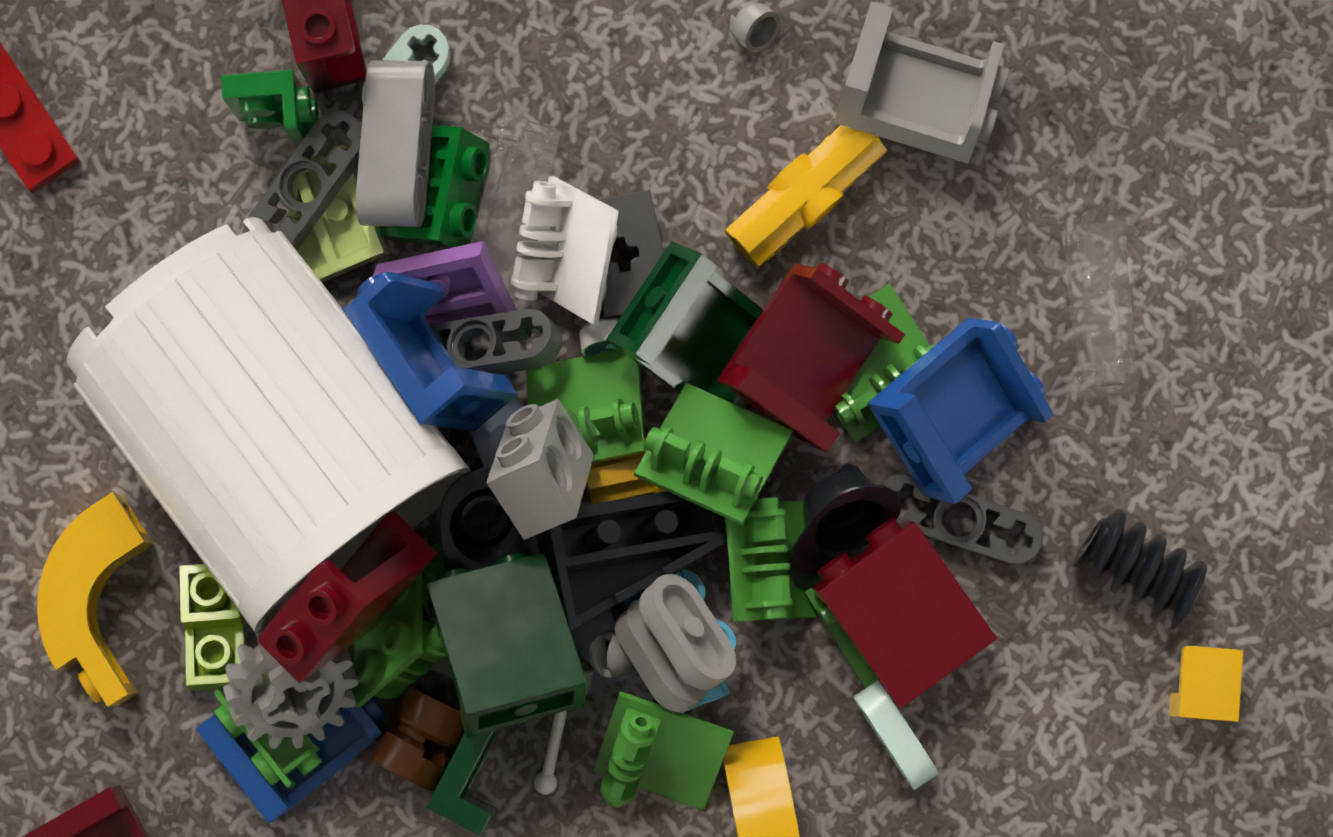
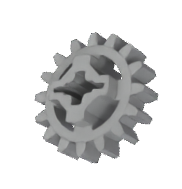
M262 629L256 633V635H257V640H258V636H259V635L262 633V631H263ZM260 643L254 649L240 644L237 652L241 664H227L225 669L229 684L223 686L233 723L236 727L245 725L248 739L252 741L266 733L270 748L276 749L283 737H291L295 749L301 748L303 735L312 733L319 741L324 740L323 726L329 722L332 725L341 727L345 722L340 707L350 708L354 707L356 703L352 688L358 686V678L348 649L344 650L300 684Z

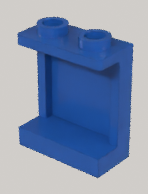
M393 272L379 273L363 282L357 290L358 296L343 309L420 424L476 431L518 395L504 375L460 368L456 365L425 320L426 312L446 295V292L438 283Z
M974 318L965 319L867 403L922 494L926 497L956 504L972 490L964 476L971 468L1025 421L1032 420L1045 423L1054 415L1044 398L1046 395L1044 385L1034 373L1027 369L1017 351L1019 344L1016 337L1005 325L999 322Z
M374 696L360 708L340 707L345 722L341 727L332 725L329 722L323 726L325 739L322 741L317 740L312 733L308 734L311 740L319 746L320 749L316 754L323 762L306 776H303L297 768L289 775L296 783L292 788H287L282 780L272 786L251 760V757L259 752L245 733L235 739L216 714L212 715L197 727L196 730L267 822L271 823L277 821L379 740L385 731L380 721L387 714Z

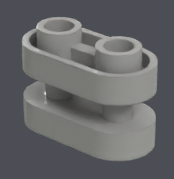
M666 574L657 578L642 593L641 597L626 607L616 619L615 633L620 645L655 700L670 711L682 713L691 710L706 697L709 690L720 685L735 670L736 654L732 644L696 588L680 576Z

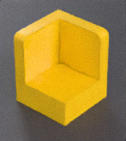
M1184 646L1181 651L1179 693L1170 694L1169 716L1239 722L1243 650Z

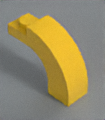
M111 492L82 512L60 535L44 565L37 597L39 630L43 645L55 670H69L80 663L84 670L77 675L83 688L95 703L104 700L107 707L120 706L137 695L138 692L106 644L100 631L98 621L100 596L108 579L119 567L154 545L124 496Z

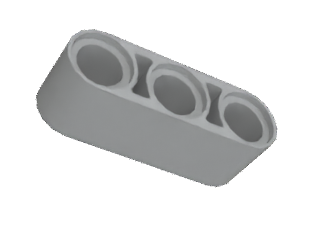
M371 60L369 62L365 81L355 202L357 219L362 226L421 227L423 224L426 209L435 101V74L430 61Z

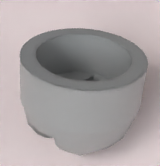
M753 0L741 3L739 5L741 10L737 16L731 15L730 31L736 41L750 52H760L767 48L776 38L781 25L780 17L765 4Z
M615 629L601 633L591 643L589 650L590 664L598 674L608 678H619L629 675L636 670L620 645ZM608 640H611L607 653V642Z

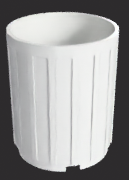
M250 217L243 221L250 230L249 232L236 236L227 224L177 250L140 276L105 306L114 318L97 337L89 327L83 329L72 344L66 362L77 377L76 382L73 384L75 390L230 597L238 611L254 632L257 633L267 627L319 563L327 559L341 570L381 520L394 511L415 529L441 506V501L450 485L465 473L470 472V468L436 426L419 423L342 307L281 231L271 232L262 219Z

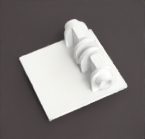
M549 176L548 182L534 181L533 189L527 191L525 195L526 201L522 218L524 225L520 226L519 233L522 236L538 241H520L517 243L516 250L528 256H516L513 276L511 277V285L516 287L514 295L524 300H537L538 293H541L589 323L598 325L602 302L607 292L606 279L612 246L617 237L619 211L555 176Z

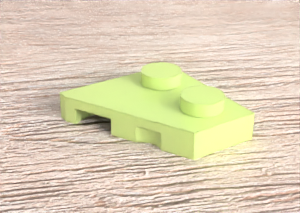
M344 145L337 146L344 150L349 149L347 146ZM337 147L331 149L326 157L316 155L310 159L324 164L333 173L337 165L328 162L327 159ZM357 168L297 250L321 282L389 255L384 238L380 235L381 230L379 226H362L358 222L355 203ZM304 170L295 177L292 188L297 200L301 203H307L318 196L321 189V181L314 170ZM290 208L288 215L300 220L303 213Z

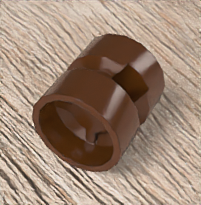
M410 684L394 711V715L399 722L397 727L385 729L370 759L405 780L435 792L451 761L448 755L450 750L457 749L465 733L460 718V709Z

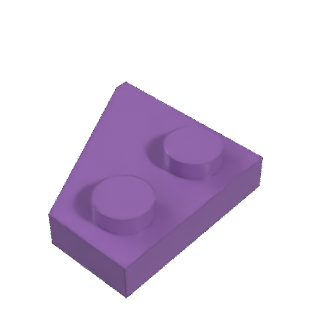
M484 241L377 264L373 274L374 276L379 273L393 272L440 284L446 295L426 312L425 320L429 325L517 310ZM504 334L506 342H511L512 340Z

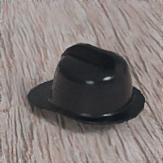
M851 463L843 465L836 474L821 479L812 486L804 497L802 513L805 529L794 544L788 558V563H790L788 574L795 586L807 591L822 580L817 572L828 562L845 552L851 559L870 546L865 539L866 536L884 522L892 518L897 520L900 515L901 501L896 491L885 485H874L857 466Z
M483 467L465 473L450 485L441 501L439 522L446 572L458 568L474 571L493 566L499 559L516 553H524L528 556L539 554L537 534L524 540L486 483L491 468Z

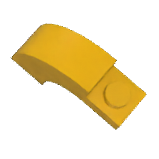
M779 736L729 745L723 763L737 837H800Z

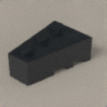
M665 491L580 506L575 519L537 534L539 553H545L567 624L571 631L647 588L660 576L671 574L727 542V530L723 516Z

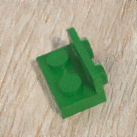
M292 69L221 75L222 99L239 121H248L249 128H277L283 125L284 118L285 131L296 147H298L319 119L316 98H311L309 86H302Z
M432 125L427 198L423 224L421 227L381 226L380 235L391 241L441 245L447 249L470 244L471 238L478 226L477 209L483 180L486 178L490 166L488 155L490 150L489 143L462 127Z

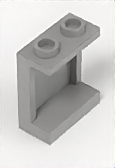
M871 1L834 123L968 164L976 142L988 144L998 110L988 108L989 100L999 102L1009 68L999 65L1004 44L993 41L987 58L980 60L887 31L893 8Z

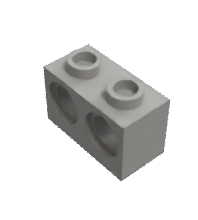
M559 399L540 407L536 404H530L520 408L508 418L486 483L525 540L577 517L594 454Z

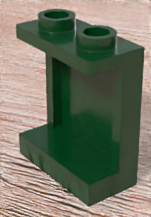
M671 241L606 340L678 394H680L685 384L688 383L744 408L747 402L719 383L717 379L763 309L715 271L718 266L705 255Z
M544 552L532 556L524 553L511 554L499 559L493 566L474 571L465 568L453 569L441 574L435 581L427 582V607L430 617L435 618L460 700V718L466 738L584 706L587 682Z
M500 729L467 738L464 733L426 807L480 836L489 829L499 808L469 794L468 790Z

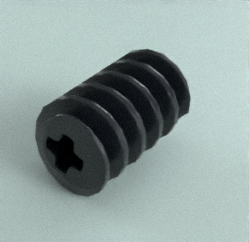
M1117 509L1097 523L1080 547L1071 566L1076 568L1086 559L1091 558L1094 560L1090 575L1092 580L1096 581L1106 572L1111 571L1114 573L1110 588L1111 592L1115 594L1127 584L1133 585L1130 604L1135 607L1150 596L1154 599L1150 617L1155 620L1170 609L1174 612L1170 630H1174L1187 616L1196 602L1204 585L1207 565L1203 561H1196L1184 570L1187 558L1186 550L1176 548L1164 557L1167 545L1166 538L1162 535H1157L1144 544L1147 531L1146 525L1142 522H1137L1124 531L1127 515L1122 509Z

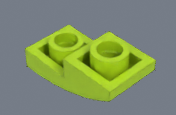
M205 564L179 566L180 620L185 628L186 686L190 691L223 689V686L229 684L225 670L227 664H241L237 648L240 644L246 645L245 618Z

